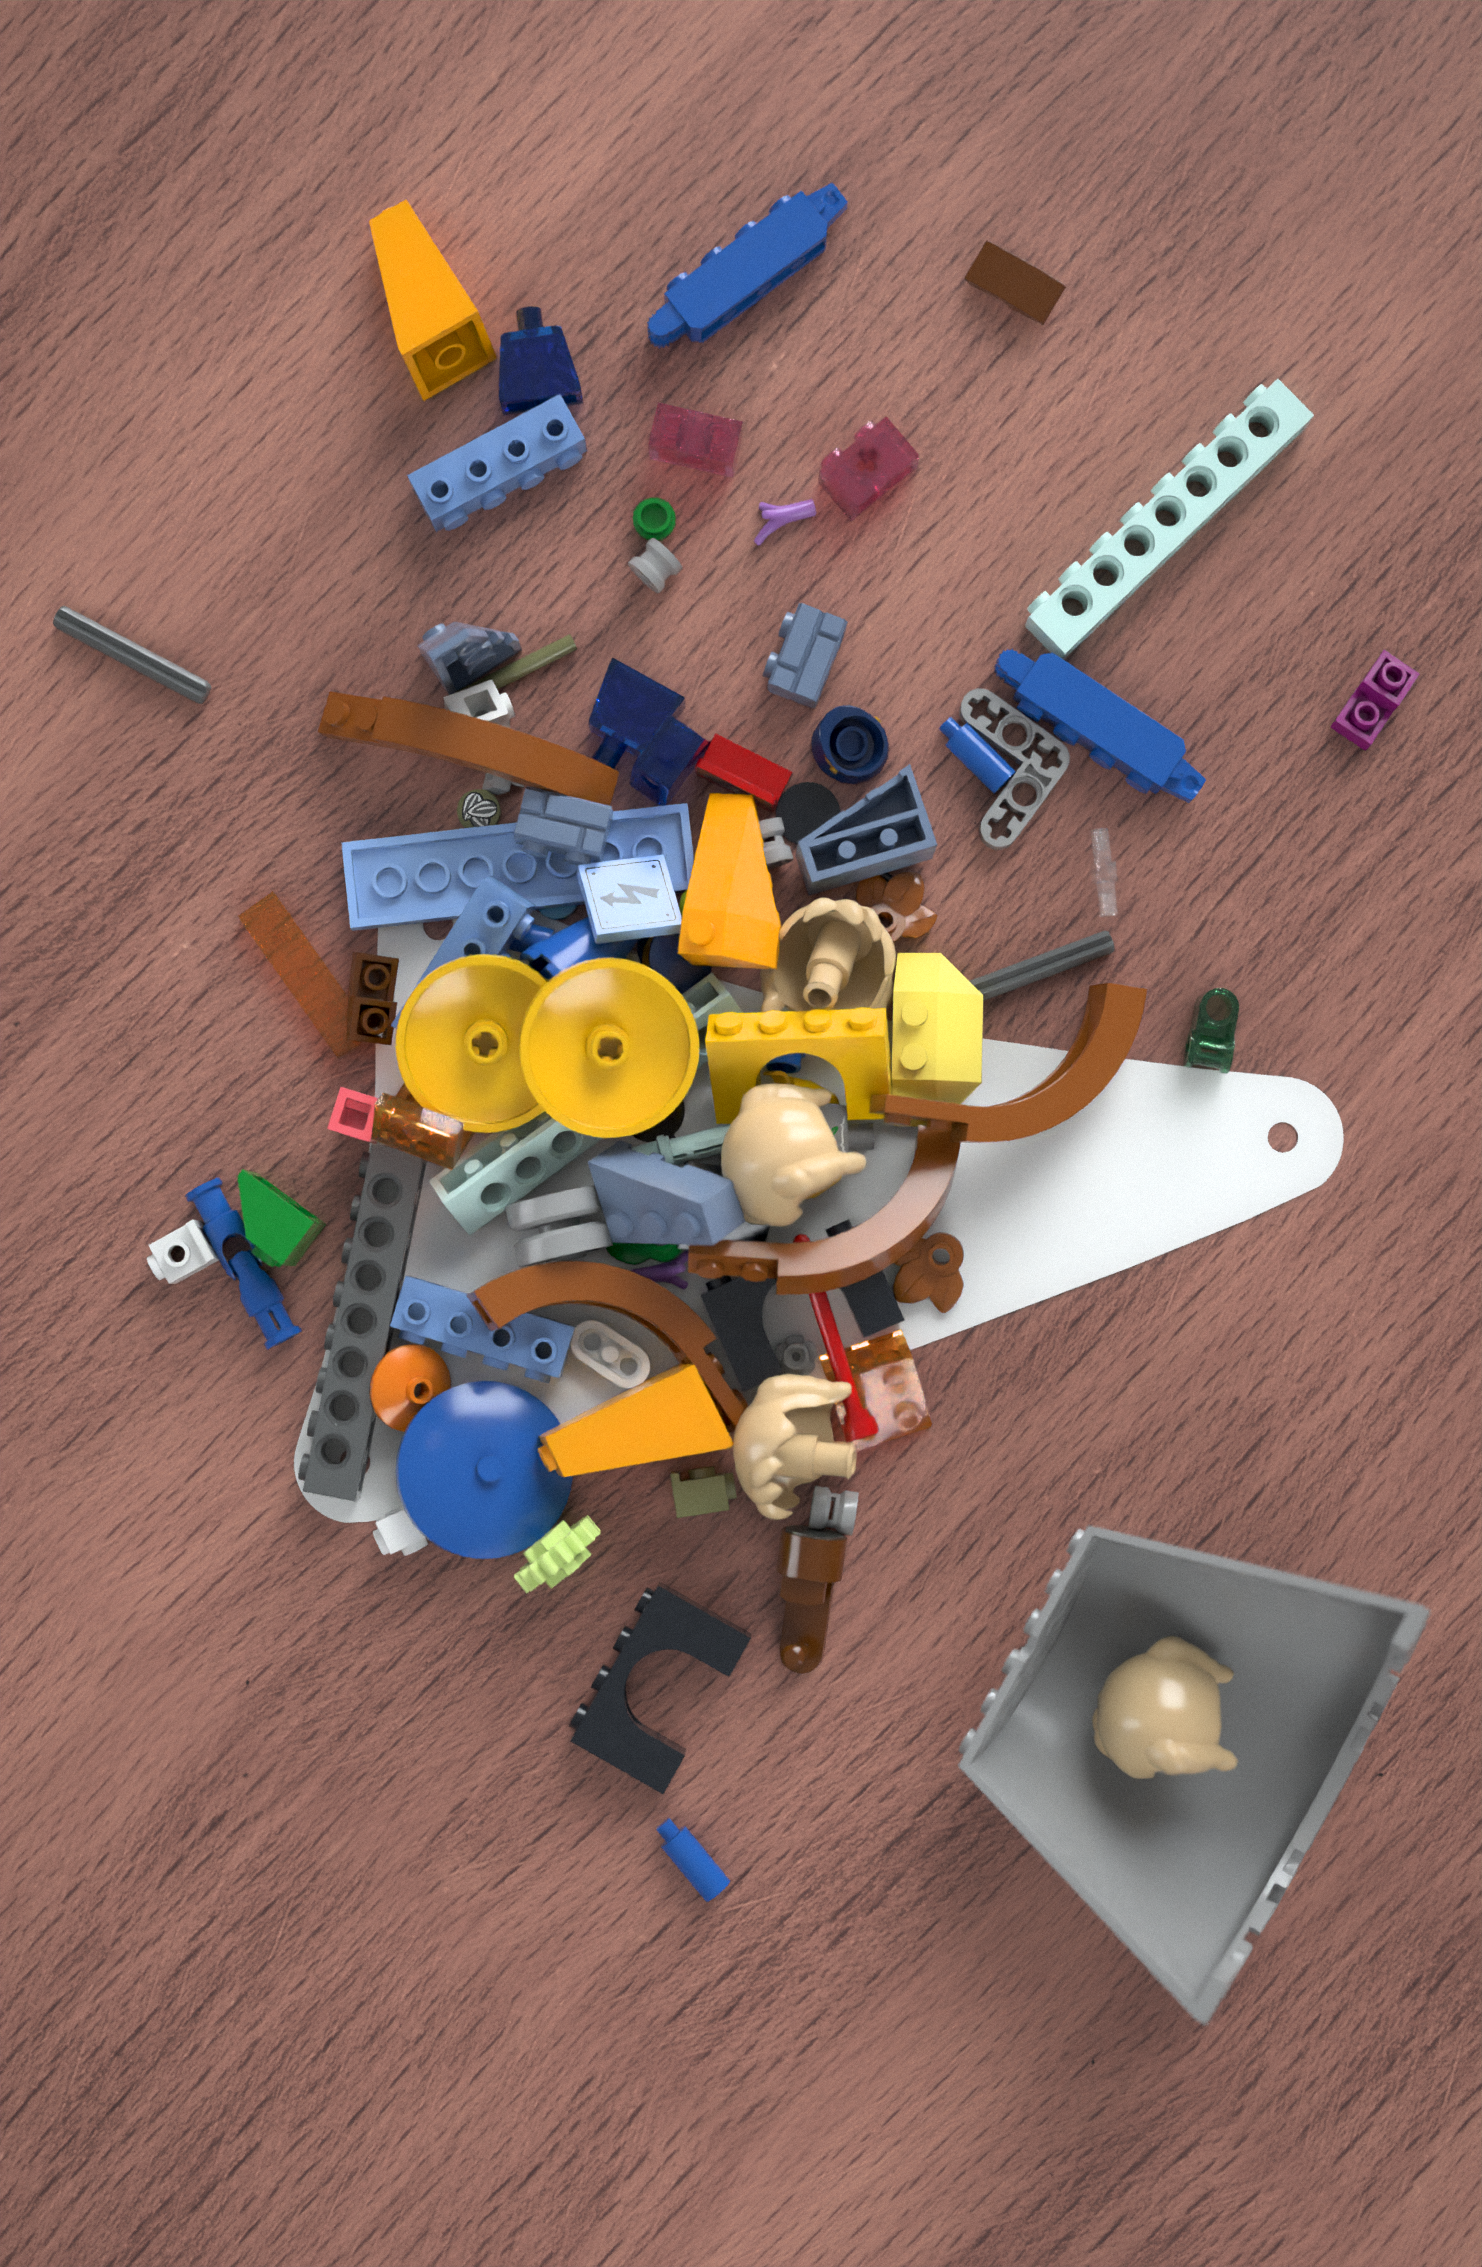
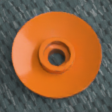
M405 1344L394 1348L380 1360L371 1378L370 1399L376 1415L388 1427L405 1432L412 1418L428 1401L451 1388L448 1367L442 1357L429 1347L419 1344ZM418 1383H421L420 1394L415 1397L414 1388Z

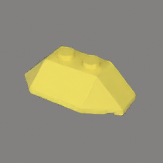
M898 953L893 991L892 1095L962 1104L982 1083L983 995L941 953ZM911 1119L910 1126H894L918 1127V1125H925L926 1121Z

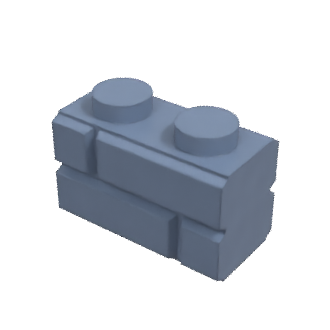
M803 603L798 604L795 614L787 612L778 634L779 637L785 639L779 654L770 653L763 672V676L769 678L767 690L770 693L816 709L845 635L848 621Z
M526 786L514 838L517 844L523 845L522 851L530 855L547 857L548 851L564 854V861L576 866L590 864L591 861L602 862L613 819V808L609 805Z

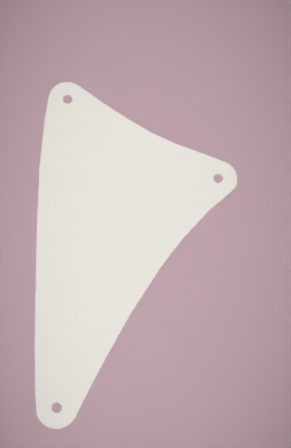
M533 910L530 914L535 919L533 924L554 929L555 933L569 926L549 919L536 910ZM452 919V920H453V926H454L455 922L457 921V919ZM423 923L378 928L377 955L399 958L393 1002H397L396 1016L445 940H434L428 937L424 931ZM507 950V953L512 955V959L529 964L528 960H520L519 955L522 953ZM631 950L625 959L640 963L637 952ZM719 980L743 1013L761 1012L763 1003L762 992ZM784 1007L781 1012H786L790 1010ZM887 1020L892 1071L893 1022ZM394 1028L392 1045L376 1044L375 1097L384 1100L381 1109L387 1111L377 1144L428 1155L405 1276L416 1277L469 1294L498 1277L525 1268L518 1266L514 1245L520 1239L539 1234L538 1228L525 1231L511 1229L505 1209L488 1224L482 1226L469 1236L443 1204L429 1180L494 1132H471L452 1127L432 1116L415 1100L403 1081L398 1067L395 1048L397 1029ZM983 1039L982 1083L962 1105L986 1107L1019 1097L1044 1081L1057 1068L1068 1051ZM806 1054V1057L802 1058L801 1070L797 1073L787 1074L791 1077L815 1082L836 1094L840 1105H846L843 1079L838 1070L825 1059ZM1125 1059L1115 1076L1101 1093L1078 1113L1055 1127L1029 1137L1011 1141L961 1143L956 1171L948 1197L933 1225L922 1238L926 1239L932 1234L945 1232L955 1236L961 1242L964 1250V1259L959 1268L964 1282L962 1294L954 1307L946 1313H941L929 1297L916 1303L897 1302L905 1320L863 1338L841 1290L837 1288L826 1291L851 1372L1125 1270L1246 1221L1319 1187L1335 1170L1343 1149V1127L1335 1106L1317 1087L1296 1078L1209 1070ZM706 1061L696 1070L692 1085L683 1098L685 1116L681 1127L674 1134L676 1137L727 1125L716 1124L708 1061ZM765 1064L760 1070L761 1083H774L771 1076L763 1075L764 1071H768ZM847 1118L848 1124L873 1123L874 1149L849 1150V1153L856 1152L865 1157L866 1165L864 1169L856 1174L842 1176L838 1183L818 1197L803 1200L798 1205L802 1209V1215L790 1225L770 1226L766 1242L793 1243L794 1237L798 1234L807 1235L811 1241L826 1239L828 1235L825 1230L849 1219L852 1227L874 1216L892 1199L907 1177L914 1159L918 1127H895L892 1124L883 1123L884 1119L848 1120ZM1280 1122L1292 1125L1298 1134L1296 1146L1291 1151L1285 1153L1275 1151L1268 1142L1269 1130L1273 1125ZM631 1135L617 1138H602L594 1146L588 1148L565 1165L559 1172L550 1176L515 1203L557 1192L593 1186L594 1181L588 1161L619 1140L630 1143L632 1147L647 1142L640 1141ZM721 1154L692 1161L721 1166ZM682 1163L676 1166L683 1168L685 1165ZM392 1179L382 1181L377 1187V1197L383 1204L392 1203L398 1196V1186ZM602 1210L599 1213L579 1218L580 1224L596 1221L606 1223ZM383 1222L373 1224L368 1231V1239L375 1247L384 1246L390 1238L389 1228ZM606 1248L587 1252L585 1257L570 1260L608 1264L629 1271L664 1263L650 1258L639 1265L625 1264L612 1257ZM940 1248L933 1253L934 1258L939 1262H946L950 1258L949 1253L945 1249ZM687 1261L684 1264L686 1266L685 1272L676 1274L688 1282L685 1290L671 1283L657 1282V1284L668 1289L685 1302L716 1336L717 1339L703 1349L706 1353L711 1352L717 1357L725 1371L722 1377L730 1389H737L743 1395L748 1405L753 1403L760 1385L745 1392L742 1391L700 1296L708 1292L705 1283L713 1279L703 1278L696 1273H688ZM894 1263L883 1269L892 1293L896 1275L901 1268ZM368 1265L362 1269L359 1278L361 1285L370 1291L379 1286L381 1273L376 1266ZM731 1276L732 1280H735V1279L741 1277V1276ZM775 1284L768 1292L762 1308L763 1328L774 1354L778 1344L784 1343L786 1337L801 1335L804 1337V1340L812 1341L818 1352V1356L814 1360L815 1368L808 1376L828 1381L835 1379L809 1295H776ZM560 1304L528 1311L576 1327L588 1320L604 1323L647 1353L651 1363V1370L647 1379L680 1364L671 1351L653 1333L632 1319L612 1310L582 1304ZM337 1307L333 1321L334 1325H336L339 1307ZM359 1308L353 1313L351 1324L354 1330L361 1334L370 1330L373 1318L368 1310ZM394 1328L390 1351L405 1344H417L398 1338L400 1329ZM589 1334L584 1340V1345L588 1350L595 1351L600 1347L601 1339L596 1334ZM425 1338L423 1346L437 1352L445 1361L450 1373L451 1388L477 1381L507 1383L537 1397L553 1412L560 1424L630 1389L616 1385L578 1360L572 1353L571 1348L562 1377L556 1378L551 1376L550 1382L544 1383L525 1377L526 1368L509 1363L508 1370L506 1371L483 1364L484 1355L467 1351L466 1357L463 1358L441 1351L442 1342ZM330 1350L325 1351L322 1367L327 1368ZM354 1351L347 1353L342 1362L343 1369L348 1375L353 1377L361 1374L364 1369L362 1356ZM798 1352L792 1354L794 1361H798L801 1357ZM625 1358L620 1365L622 1372L626 1375L634 1374L637 1370V1362L633 1358ZM418 1383L414 1388L415 1397L420 1394L421 1383ZM315 1386L294 1455L296 1480L306 1500L321 1514L344 1523L374 1521L379 1516L401 1507L402 1503L396 1485L395 1470L397 1452L404 1432L388 1427L378 1416L376 1417L369 1453L370 1467L365 1473L361 1498L357 1501H350L303 1492L305 1481L298 1479L299 1468L303 1454L310 1455L313 1437L307 1436L308 1422L312 1410L319 1411L322 1394L316 1393ZM340 1395L335 1400L334 1411L339 1418L349 1420L355 1413V1403L351 1397ZM332 1438L326 1444L325 1452L332 1462L340 1463L341 1455L347 1448L341 1440Z

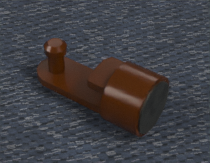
M801 1525L782 1528L776 1572L782 1574L780 1596L786 1600L780 1642L781 1662L789 1670L804 1674L816 1669L824 1657L834 1582L842 1580L847 1537L837 1531L829 1529L819 1531L808 1529V1526Z

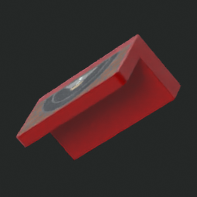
M716 733L703 758H699L695 765L696 775L734 794L752 795L756 805L771 813L774 812L793 775L792 771Z

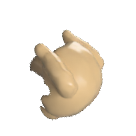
M822 897L794 912L782 925L779 932L780 946L777 970H760L761 990L763 993L761 1012L782 1011L784 1007L790 1011H810L813 1009L844 1010L860 1007L870 1009L886 1008L887 1010L893 1001L894 983L892 974L895 966L896 952L891 936L881 924L877 913L873 909L860 906L857 902L850 899L833 901Z
M770 1083L755 1086L743 1096L739 1115L731 1123L724 1137L721 1149V1167L723 1177L733 1182L746 1222L755 1225H790L802 1215V1209L798 1205L804 1199L828 1188L840 1176L856 1174L864 1169L866 1161L863 1155L856 1152L845 1153L839 1151L834 1135L819 1107L828 1104L831 1100V1091L828 1089H810L792 1084Z
M784 1374L767 1378L760 1384L753 1403L744 1410L734 1432L733 1455L739 1482L762 1515L775 1520L784 1519L792 1515L793 1512L785 1510L799 1504L800 1497L793 1493V1489L800 1484L810 1483L822 1475L847 1477V1479L853 1475L857 1459L856 1447L852 1442L834 1441L830 1420L833 1403L840 1402L852 1394L850 1383L830 1382L826 1379H817L808 1375Z
M1167 1636L1158 1640L1147 1652L1125 1660L1106 1679L1102 1690L1098 1694V1707L1092 1718L1096 1747L1102 1754L1113 1760L1120 1770L1137 1779L1153 1778L1158 1771H1163L1168 1775L1202 1773L1210 1769H1218L1220 1771L1234 1769L1237 1766V1758L1231 1751L1219 1745L1221 1705L1218 1683L1225 1684L1232 1680L1234 1675L1232 1669L1226 1665L1219 1664L1199 1647L1180 1637Z

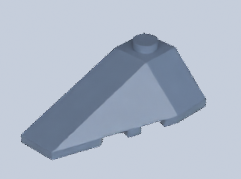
M452 622L448 626H445L443 623L436 625L423 635L422 639L424 641L417 645L422 656L448 695L454 694L455 691L473 683L522 651L520 642L514 633L459 622Z

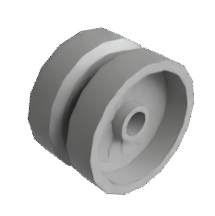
M595 1185L544 1195L505 1206L511 1229L525 1231L538 1228L539 1234L520 1239L514 1245L519 1267L544 1262L570 1261L587 1256V1252L613 1246L606 1223L596 1221L580 1224L579 1218L599 1213L602 1210Z

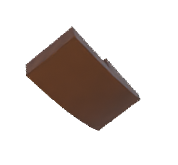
M987 240L964 277L969 285L1003 301L1009 309L1042 325L1046 322L1066 288L1064 284L1042 270Z
M353 952L347 1006L348 1040L392 1045L394 1027L391 1024L396 1017L397 1002H393L399 958Z

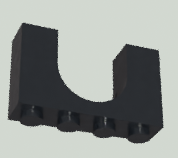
M848 1219L825 1231L828 1238L849 1231L854 1227H852ZM883 1270L864 1280L839 1288L848 1303L863 1338L905 1320ZM723 1275L705 1283L708 1292L700 1296L742 1391L745 1392L760 1385L767 1378L783 1375L762 1323L764 1300L770 1289L777 1283V1279L767 1278L763 1281H749L741 1276L732 1280L731 1276Z
M659 1581L655 1590L646 1587L634 1609L641 1614L633 1629L626 1625L624 1626L612 1648L619 1652L611 1668L604 1664L602 1665L590 1687L597 1691L589 1707L583 1703L580 1704L569 1727L575 1730L570 1742L664 1794L685 1757L686 1748L647 1727L634 1715L626 1696V1681L630 1671L638 1661L650 1653L660 1650H678L693 1656L730 1677L751 1639V1633Z

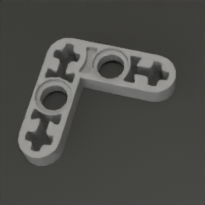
M977 688L969 691L961 702L959 709L961 721L964 724L968 723L984 740L1020 765L1017 772L987 811L979 826V836L985 846L993 850H1003L1014 843L1062 777L1070 763V754L1067 747L1061 741L989 690ZM981 700L988 703L986 711L995 719L999 711L1006 714L999 721L994 734L987 730L992 725L990 719L981 715L976 720L970 716L972 712V707L969 705L970 702L978 704ZM1011 723L1021 725L1026 731V741L1019 746L1008 745L1002 737V730L1006 725ZM1034 736L1042 740L1036 746L1042 753L1048 754L1053 750L1059 754L1056 762L1061 765L1059 768L1050 766L1048 770L1043 769L1040 766L1043 759L1034 751H1032L1029 759L1022 755L1029 749ZM1027 783L1035 789L1036 800L1032 805L1020 806L1013 800L1012 790L1016 785ZM1004 802L1011 812L1023 816L1024 819L1019 822L1013 816L1006 827V831L1010 836L1006 838L1001 835L995 840L990 836L992 828L988 823L990 821L996 824L1000 822L1007 811L999 807Z

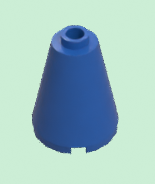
M587 916L526 948L519 955L520 960H528L529 964L527 965L538 971L549 981L564 969L580 962L597 958L625 959L639 939L596 944L589 917Z

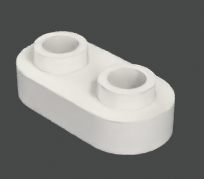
M596 1320L584 1321L575 1328L570 1347L578 1360L623 1388H633L646 1381L650 1374L651 1363L649 1356L642 1348L604 1323ZM589 1334H596L601 1339V1345L595 1351L588 1350L584 1345V1340ZM625 1358H633L637 1362V1370L632 1375H626L621 1370L620 1365Z

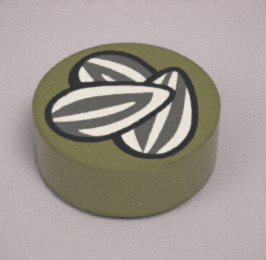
M474 789L465 793L459 800L457 816L464 828L498 825L501 819V807L492 793L483 789Z

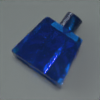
M529 306L518 309L516 311L518 331L503 333L500 337L499 401L503 415L527 412L561 394L567 406L584 404L580 381L561 326L544 327L540 307Z
M612 657L588 722L590 731L602 738L592 759L615 769L625 751L639 757L646 745L649 744L651 738L655 736L654 734L664 720H667L664 724L665 728L659 736L683 712L686 706L685 697Z
M669 714L636 759L632 768L629 785L657 805H668L695 768L698 759L703 757L711 741L678 718ZM646 777L651 779L656 785L651 783Z

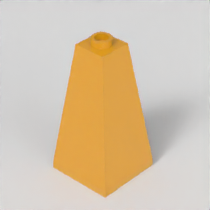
M405 199L369 220L398 350L419 395L425 401L497 359V356L477 308L408 201Z
M677 1364L647 1379L642 1384L630 1388L539 1435L543 1446L537 1448L548 1472L556 1470L559 1476L568 1477L727 1449L734 1445L695 1364Z

